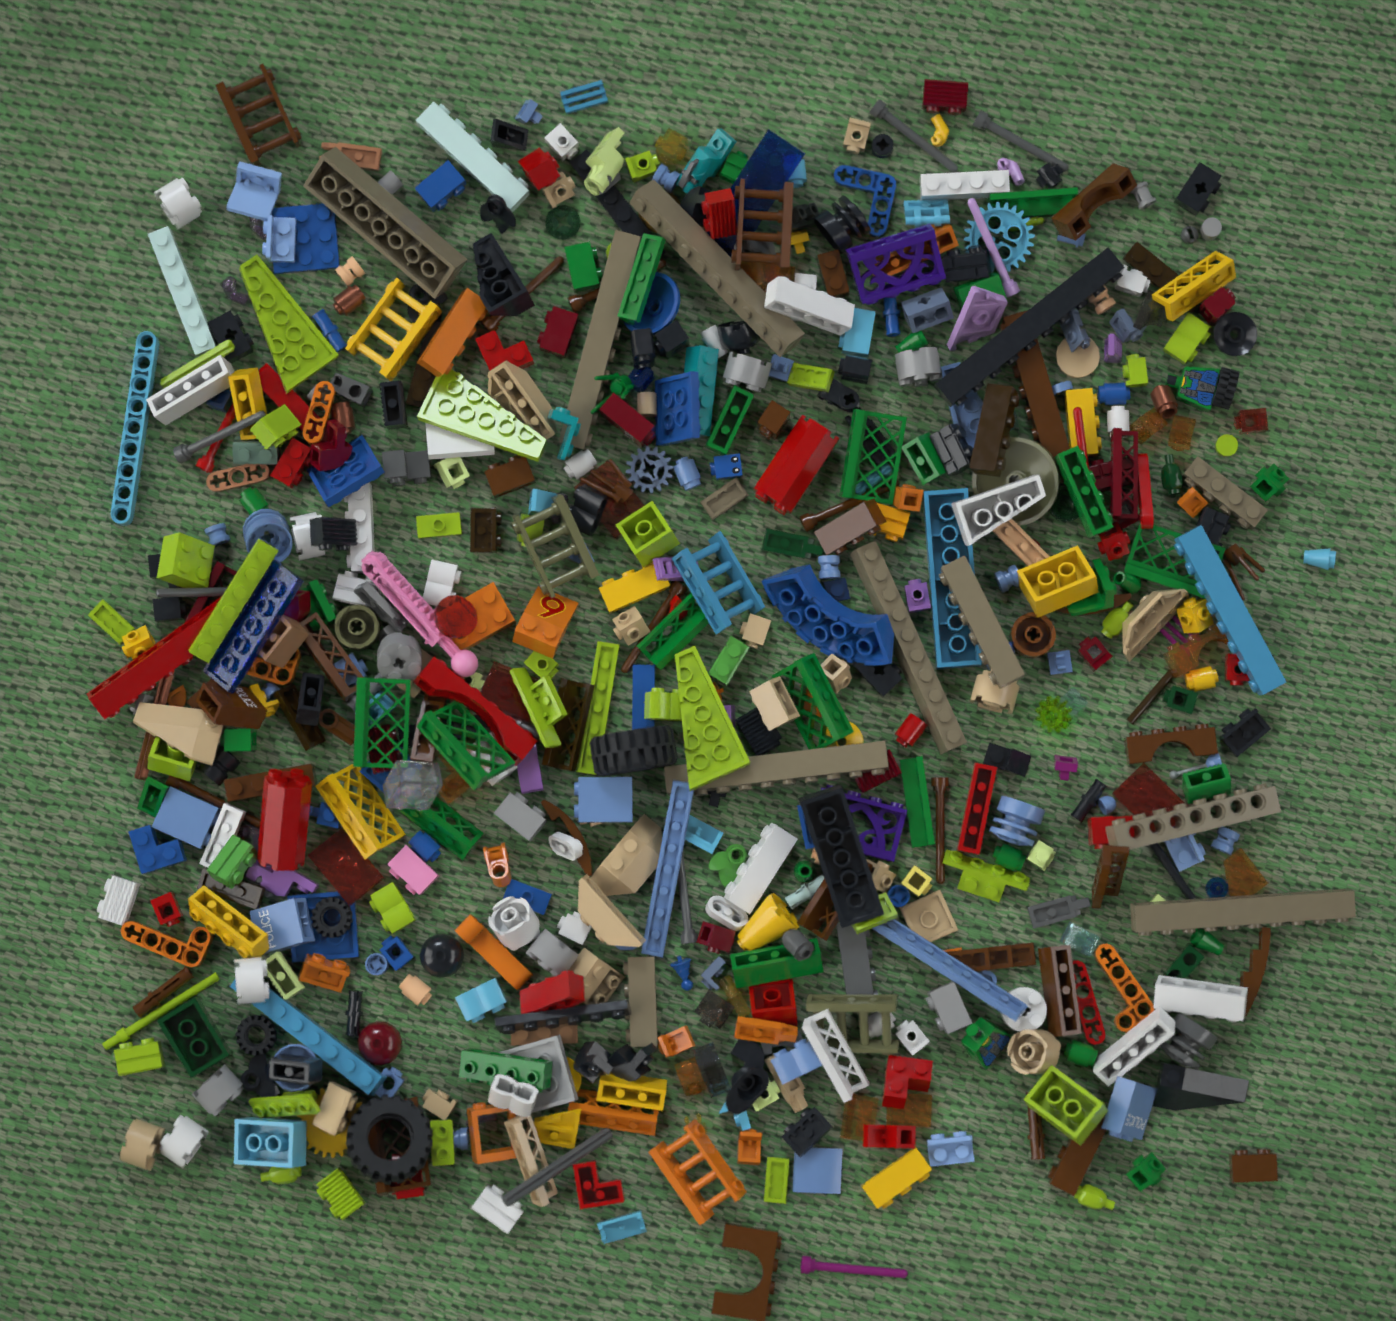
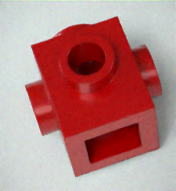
M1117 521L1112 523L1113 528L1099 534L1100 542H1097L1101 555L1106 554L1109 561L1120 559L1130 553L1127 546L1131 544L1126 531L1122 532Z

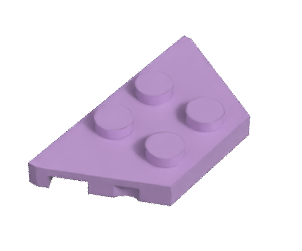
M971 286L948 340L947 346L949 350H956V344L967 340L968 343H972L981 337L994 333L1008 303L1003 295L977 286Z

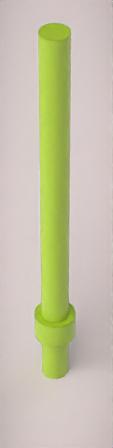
M216 972L129 1027H123L116 1031V1035L102 1043L104 1049L107 1051L120 1042H126L137 1031L220 980Z

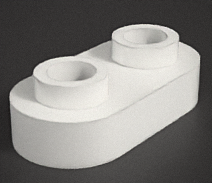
M556 832L549 836L550 847L557 855L572 861L582 856L583 846L578 839L561 832Z
M721 896L711 897L706 904L707 914L733 931L742 930L748 922V915L744 910Z

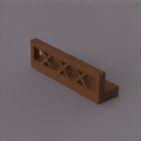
M315 612L300 622L309 633L302 644L343 701L347 702L356 692V685L351 689L345 682L346 674L355 675L356 677L363 676L320 616ZM316 620L320 626L319 634L309 633L305 626ZM321 639L332 642V652L323 651L320 648ZM333 656L345 660V670L337 669L333 666Z
M1102 845L1092 885L1091 908L1100 909L1104 895H1119L1129 856V847Z
M867 862L869 869L871 870L873 865ZM825 878L797 923L827 941L839 919L836 911L832 912L834 904ZM824 921H827L826 928L823 932H820V926Z

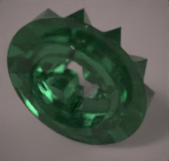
M566 205L556 206L548 212L545 219L546 229L556 239H570L576 235L580 228L579 214L572 207ZM567 216L566 221L570 228L568 226L562 225L557 230L559 221L556 217L563 219Z

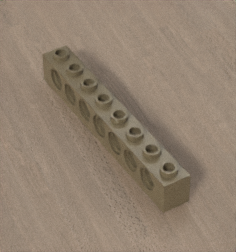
M1266 783L1253 786L1254 790L1247 792V789L1243 788L1233 791L1234 795L1228 797L1226 793L1214 795V800L1208 802L1206 798L1194 800V805L1188 807L1186 803L1174 805L1171 811L1166 812V808L1152 811L1153 815L1147 817L1145 813L1133 815V820L1127 822L1125 818L1113 820L1111 826L1105 827L1109 845L1126 846L1131 850L1279 813L1281 808L1276 787H1267ZM1252 797H1253V798L1255 799V801H1256L1255 807H1253V806L1251 805V798H1252ZM1232 802H1233V803L1235 804V806H1236L1235 812H1232V810H1231V803H1232ZM1212 807L1216 811V815L1214 818L1211 816L1210 813ZM1191 812L1196 816L1194 823L1190 819ZM1171 817H1173L1176 822L1174 828L1170 825ZM1151 822L1155 825L1154 833L1149 828ZM1130 827H1133L1135 830L1133 838L1129 834Z

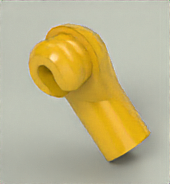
M938 114L931 118L936 128L934 135L931 137V143L934 146L940 147L945 144L949 135V129L941 114Z

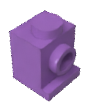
M921 579L908 581V585L904 586L908 613L930 610L931 604L927 582L922 583ZM915 591H920L922 596L921 598L916 599L913 596V593Z

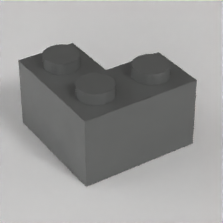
M404 450L382 452L383 470L385 471L384 478L393 487L405 486V482L414 481V484H426L428 479H432L428 450L407 453Z

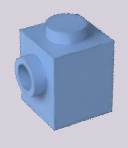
M353 653L349 654L348 656L363 677L367 678L365 672L368 671V668L362 659L358 661ZM341 659L333 665L337 669L345 670L346 662L344 659ZM346 674L345 682L349 688L354 687L357 683L355 675Z

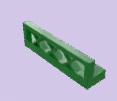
M1078 188L990 193L988 203L991 204L992 208H996V203L999 201L1000 207L1003 208L1005 203L1008 202V209L1010 210L1016 205L1015 212L1017 214L1022 210L1024 211L1022 218L1054 216L1078 195ZM992 216L989 220H999L1000 218Z
M643 233L617 315L627 324L634 325L635 322L640 323L666 242V239L663 237Z
M692 593L637 645L641 652L660 671L675 657V654L679 653L709 624L699 605H694L695 598ZM688 610L687 617L679 620V614L682 611ZM667 626H672V631L668 635H663V630ZM656 641V647L649 653L645 648L651 642Z
M923 756L900 760L911 847L934 845Z
M415 779L399 795L393 805L394 808L462 861L484 834ZM414 788L421 794V798H416L409 792ZM428 804L436 805L439 811H432ZM445 817L454 819L456 825H450L446 822ZM463 831H469L475 837L470 840L464 836Z

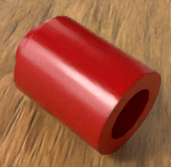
M909 713L896 731L897 739L895 741L905 748L908 745L913 747L928 725L914 714Z

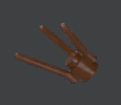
M612 459L608 461L622 480V483L617 481L613 485L594 470H590L592 475L611 489L610 491L583 477L580 478L581 482L622 504L634 491L630 488L632 483L626 479Z
M1235 543L1224 552L1223 556L1225 559L1222 562L1227 567L1235 588L1243 601L1245 597L1231 564L1236 566L1241 563L1256 581H1259V577L1244 559H1247L1261 572H1265V569L1248 555L1242 547Z

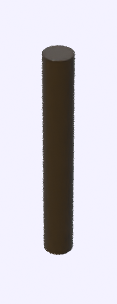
M1169 669L1126 720L1134 725L1176 674Z

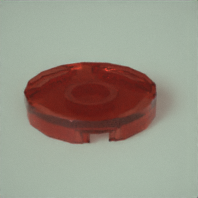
M457 595L447 596L435 607V625L446 637L463 639L470 635L477 626L478 617L472 603Z

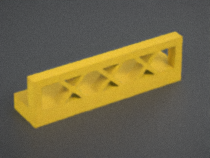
M1214 251L1153 293L1152 300L1165 306L1166 318L1173 322L1212 295L1220 287L1225 286L1236 278L1234 260ZM1215 260L1220 261L1218 264H1210ZM1197 272H1205L1202 275H1194ZM1181 283H1189L1186 286H1178ZM1165 294H1173L1167 299L1163 297Z

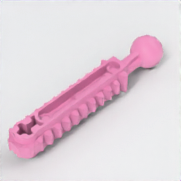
M369 552L361 560L364 574L372 580L379 590L420 633L421 637L425 639V644H430L433 647L438 643L452 658L450 661L451 668L455 674L465 678L473 675L478 668V659L470 650H460L447 636L452 631L448 626L449 623L441 619L435 610L394 567L386 555L381 552Z

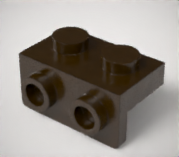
M497 507L471 508L470 553H497V548H501V534H497V526H501L502 514L498 512Z

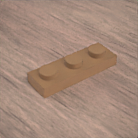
M562 1024L558 1028L553 1029L540 1027L536 1031L531 1032L518 1030L511 1034V1046L525 1045L557 1035L561 1036L563 1044L578 1043V1025Z

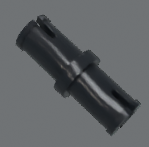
M1095 779L1085 795L1082 794V800L1070 815L1082 823L1091 808L1096 807V801L1107 786L1098 779Z
M349 990L348 1010H345V1015H347L345 1035L359 1036L360 1018L363 1016V1011H361L363 991Z

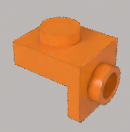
M683 1026L666 1035L657 1037L659 1041L658 1048L665 1057H673L696 1046L688 1026Z
M747 1129L739 1133L737 1164H760L762 1133L754 1129Z

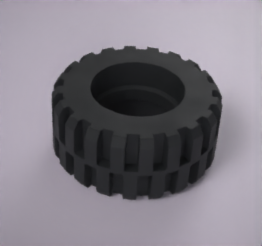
M669 725L610 733L594 737L590 741L594 773L597 776L626 774L673 765L678 759L674 732Z
M381 1095V1098H372L367 1104L361 1105L356 1114L353 1115L346 1136L347 1154L351 1158L354 1168H357L363 1177L367 1176L375 1183L380 1181L386 1185H391V1182H397L398 1184L404 1182L407 1178L411 1179L424 1167L432 1149L433 1131L430 1128L428 1116L425 1117L423 1114L424 1110L420 1106L416 1107L413 1104L414 1101L410 1099L406 1101L398 1095L394 1097ZM396 1120L408 1129L411 1138L410 1147L402 1157L396 1160H385L379 1158L371 1151L368 1144V1135L371 1128L379 1121Z

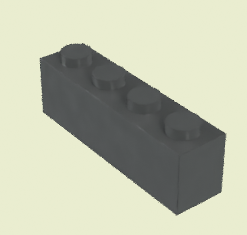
M837 923L846 994H878L877 990H873L872 982L876 981L875 970L870 968L869 959H873L872 948L866 944V937H870L869 930L856 934L852 925L841 928L840 923Z

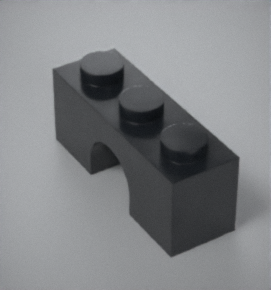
M161 554L148 555L149 573L152 579H157ZM168 583L169 588H182ZM182 597L152 599L154 619L157 623L184 620V614H187L186 601H182Z

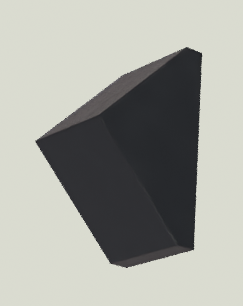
M493 119L490 140L492 147L526 151L529 129L499 119Z

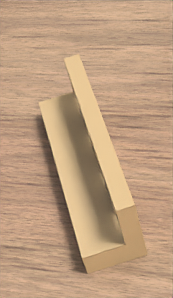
M518 1115L504 1123L524 1180L526 1181L539 1172L535 1159L541 1162V1170L548 1166V1162L531 1115L530 1117ZM524 1119H526L528 1125L526 1131H524L521 1122ZM528 1139L534 1142L533 1152L531 1151ZM553 1178L548 1181L550 1191L546 1192L544 1185L530 1193L533 1204L543 1207L550 1203L548 1198L558 1194Z

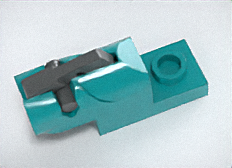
M717 128L707 146H699L675 184L682 187L685 193H688L695 187H702L707 177L716 176L737 141L723 129Z

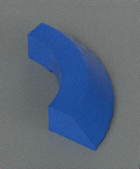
M810 564L791 568L762 580L773 606H777L784 616L782 619L785 623L788 621L801 639L807 643L811 642L820 648L822 653L828 656L834 654L836 657L847 660L848 663L857 662L872 666L892 663L894 632L888 614H864L842 605L822 587Z

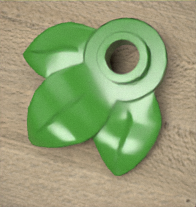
M732 844L725 851L716 852L710 859L708 868L719 870L720 882L726 887L731 881L734 882L738 875L736 872L742 863H746L747 852L742 845ZM734 851H738L739 856L736 859L732 858V853Z

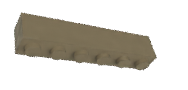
M965 555L942 566L939 578L944 587L948 585L951 591L948 594L953 606L958 605L961 611L958 614L964 626L968 625L971 631L968 634L974 646L978 645L981 651L978 654L984 666L988 665L991 671L988 675L993 685L998 684L1001 689L1024 678L1025 674Z

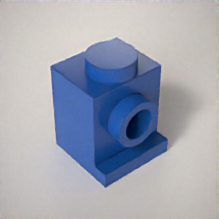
M391 935L381 943L383 947L380 949V952L395 971H398L415 957L399 936L393 938ZM395 947H398L400 949V954L398 956H395L392 953V950Z

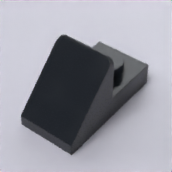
M989 743L983 764L1025 777L1031 756L1015 749Z

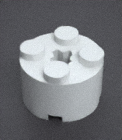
M183 177L181 179L176 178L154 192L156 199L160 198L163 203L160 206L173 225L176 224L177 230L198 218L202 212L200 202L195 196H190L189 186Z
M316 512L290 517V523L295 522L291 529L296 552L302 553V555H298L299 561L323 556L325 551H328L319 550L318 546H311L310 519L322 517L321 514L317 515Z
M514 896L507 897L499 901L492 908L494 912L488 918L489 926L500 942L510 950H517L540 935L539 919L524 898L515 899Z
M261 957L234 960V965L239 966L235 967L237 997H242L237 998L238 1005L265 1002V999L269 998L268 982L264 983L263 977L267 976L266 960H262Z
M1018 987L1009 991L1008 993L1027 1004L1029 1011L1025 1012V1016L1021 1015L1016 1022L1000 1012L1005 1024L1019 1032L1026 1029H1037L1041 1026L1047 1013L1046 1003L1041 994L1027 987Z
M180 1115L173 1125L174 1129L171 1135L167 1133L160 1142L159 1150H161L160 1153L181 1168H184L185 1163L188 1164L200 1148L202 1137L206 1138L209 1131L189 1117Z

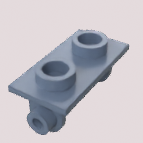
M1073 310L1070 313L1071 318L1062 325L1060 324L1071 352H1074L1079 346L1082 349L1088 348L1091 341L1086 330L1080 329L1083 323L1079 311Z

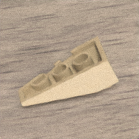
M143 702L139 703L133 719L134 724L151 735L160 737L170 747H175L182 751L187 758L211 766L220 745V737L225 729V725L213 724L202 709Z

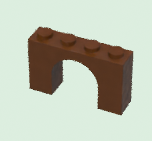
M725 1222L722 1247L747 1250L753 1253L762 1264L763 1274L759 1284L751 1291L745 1293L715 1289L711 1314L754 1321H765L766 1317H770L772 1304L768 1303L769 1294H774L775 1281H771L772 1272H777L779 1260L775 1258L776 1249L780 1250L782 1237L778 1236L777 1230Z

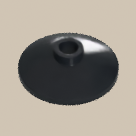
M1241 312L1225 314L1217 321L1214 328V341L1217 347L1223 353L1230 356L1246 354L1253 348L1257 340V328L1254 321ZM1232 330L1237 332L1235 339L1230 336Z

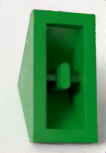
M148 776L137 809L156 818L170 786Z

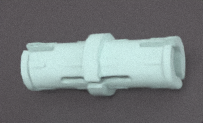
M823 874L808 884H802L800 889L785 897L792 910L801 903L813 898L824 880Z

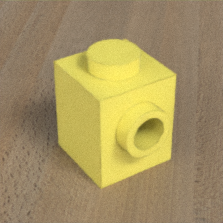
M914 865L900 884L917 897L921 894L925 896L932 887V884H930L932 878Z

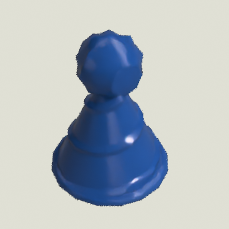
M680 955L677 956L678 961L671 963L670 966L673 967L683 980L681 983L682 989L689 991L693 988V982L688 979L691 959H682Z

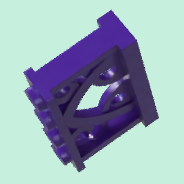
M931 224L846 249L858 297L862 304L871 305L877 303L878 299L885 297L894 298L901 292H913L919 290L920 286L927 284L936 285L941 280L946 279L935 230ZM929 240L932 254L923 253L924 241ZM911 246L909 252H914V254L904 253V248ZM896 250L901 257L912 259L908 268L900 277L889 275L880 270L888 263L891 251ZM883 255V261L878 265H875L876 263L880 262L879 260H876V256ZM921 259L932 260L934 262L933 270L922 273V268L928 267L925 262H921ZM859 261H863L869 269L861 276L857 265ZM874 274L875 276L870 280V286L876 282L878 287L872 290L865 289L864 282L866 278Z
M826 785V788L821 787V790H824V789H827V788H830V787H833V786H832V785ZM848 790V793L845 794L846 799L858 802L849 805L850 812L862 810L874 827V829L866 830L859 835L864 854L894 862L907 810L903 809L904 805L896 802H891L890 805L883 804L882 799L869 796V800L860 798L861 793ZM869 806L881 808V810L876 815ZM885 813H892L897 819L896 825L891 829L883 830L881 825H886L890 822L885 821L883 815ZM895 832L891 851L885 850L884 834ZM876 834V837H871L873 839L871 844L865 842L864 838L866 835Z

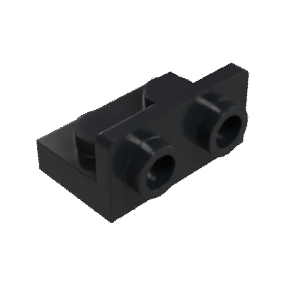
M815 1107L806 1109L800 1115L801 1119L796 1124L791 1123L783 1131L785 1134L782 1138L800 1158L833 1128Z

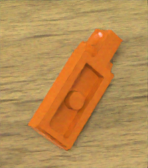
M738 1016L734 1038L775 1045L784 1041L796 1043L798 1027L780 1022Z

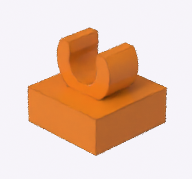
M1193 487L1188 489L1177 501L1192 518L1208 504Z

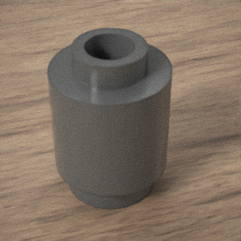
M790 929L782 937L784 947L796 960L802 961L811 956L814 946L801 931Z

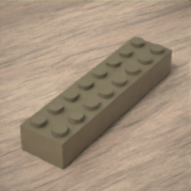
M337 147L322 154L303 187L434 299L448 290L468 260Z

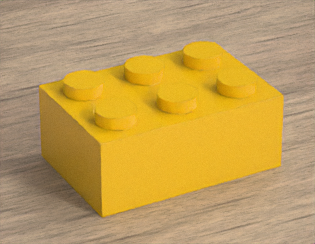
M1078 545L1017 570L1019 587L1037 618L1098 593L1097 577Z

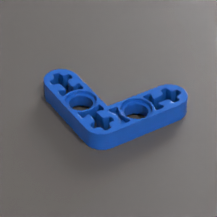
M847 165L837 167L834 172V180L838 185L874 193L868 225L871 229L869 234L876 238L883 236L887 230L896 189L895 178L889 174ZM845 170L848 176H853V172H856L855 184L851 183V178H845V181H841L840 176H837V174H841ZM868 175L871 178V183L868 186H862L859 183L860 176ZM885 180H889V184L892 185V187H888L886 194L891 195V198L883 195L877 196V193L882 194L883 186L880 183H884ZM880 200L885 201L888 205L887 210L884 212L878 211L875 207V204ZM873 214L886 216V219L881 218L880 226L883 229H879L878 233L874 232V228L871 227V225L876 224L877 217H872Z

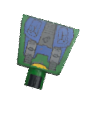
M1184 367L1181 376L1168 373L1165 385L1177 389L1176 400L1208 413L1211 410L1220 369Z
M980 1017L975 1024L968 1025L966 1035L962 1038L961 1043L969 1056L987 1070L1009 1043L1012 1035L998 1024Z

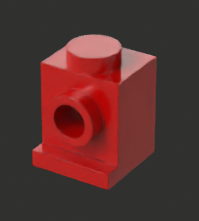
M1228 653L1225 655V681H1230L1231 686H1243L1244 682L1249 681V677L1246 673L1241 672L1238 674L1235 672L1234 668L1238 665L1239 659L1236 654Z
M169 892L150 900L160 925L167 924L168 927L180 923L179 918L183 917L174 892ZM168 906L172 907L173 912L170 915H167L165 912V909Z

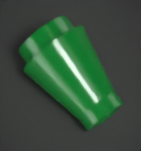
M921 330L915 333L911 332L895 348L898 353L911 349L912 352L919 351V348L925 347L929 342Z
M1119 571L1113 577L1114 583L1126 594L1137 593L1141 588V579L1138 576Z
M804 860L795 865L794 876L798 881L807 883L815 877L816 869L811 862ZM803 867H807L809 870V874L806 876L801 874Z
M1196 928V932H1193L1190 937V943L1193 944V947L1217 956L1224 949V944L1209 931H1204V928Z

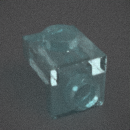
M1069 922L1060 942L1070 945L1074 950L1090 957L1096 950L1100 937Z

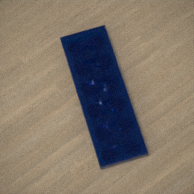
M768 129L730 188L733 196L735 186H739L740 179H745V189L771 191L783 189L784 183L788 182L806 153ZM744 198V210L769 211L775 200ZM735 199L736 224L738 215V199ZM743 219V231L755 232L762 220ZM736 235L713 239L731 257L732 249L734 250V245L736 244Z
M273 559L210 662L203 669V672L227 692L234 694L304 581L279 561Z

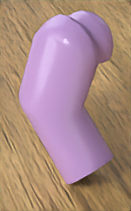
M1006 158L998 160V169L1009 170V176L1012 177L1015 186H1020L1025 182L1016 162Z

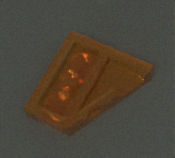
M1239 848L1223 860L1229 896L1254 895L1268 884L1242 848Z

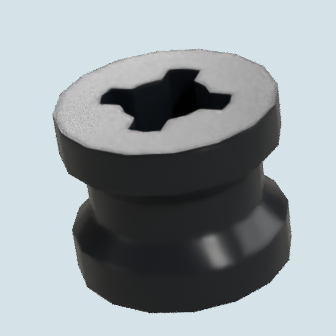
M879 134L873 139L872 153L877 158H887L892 154L894 143L889 135Z

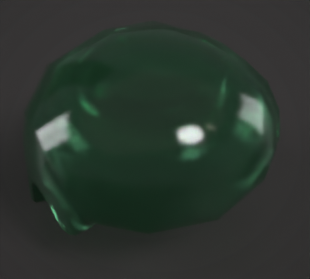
M1062 489L1059 490L1057 500L1051 508L1050 514L1057 521L1065 523L1076 520L1079 515L1068 490Z

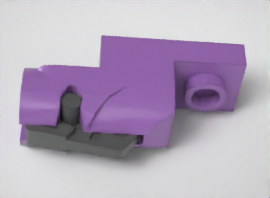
M258 860L249 868L245 875L250 883L266 888L264 892L266 897L273 895L287 896L295 882L298 884L296 888L306 894L309 891L312 893L316 892L319 887L318 883L296 870L275 871L271 869L272 865L266 863V867H263L259 864Z

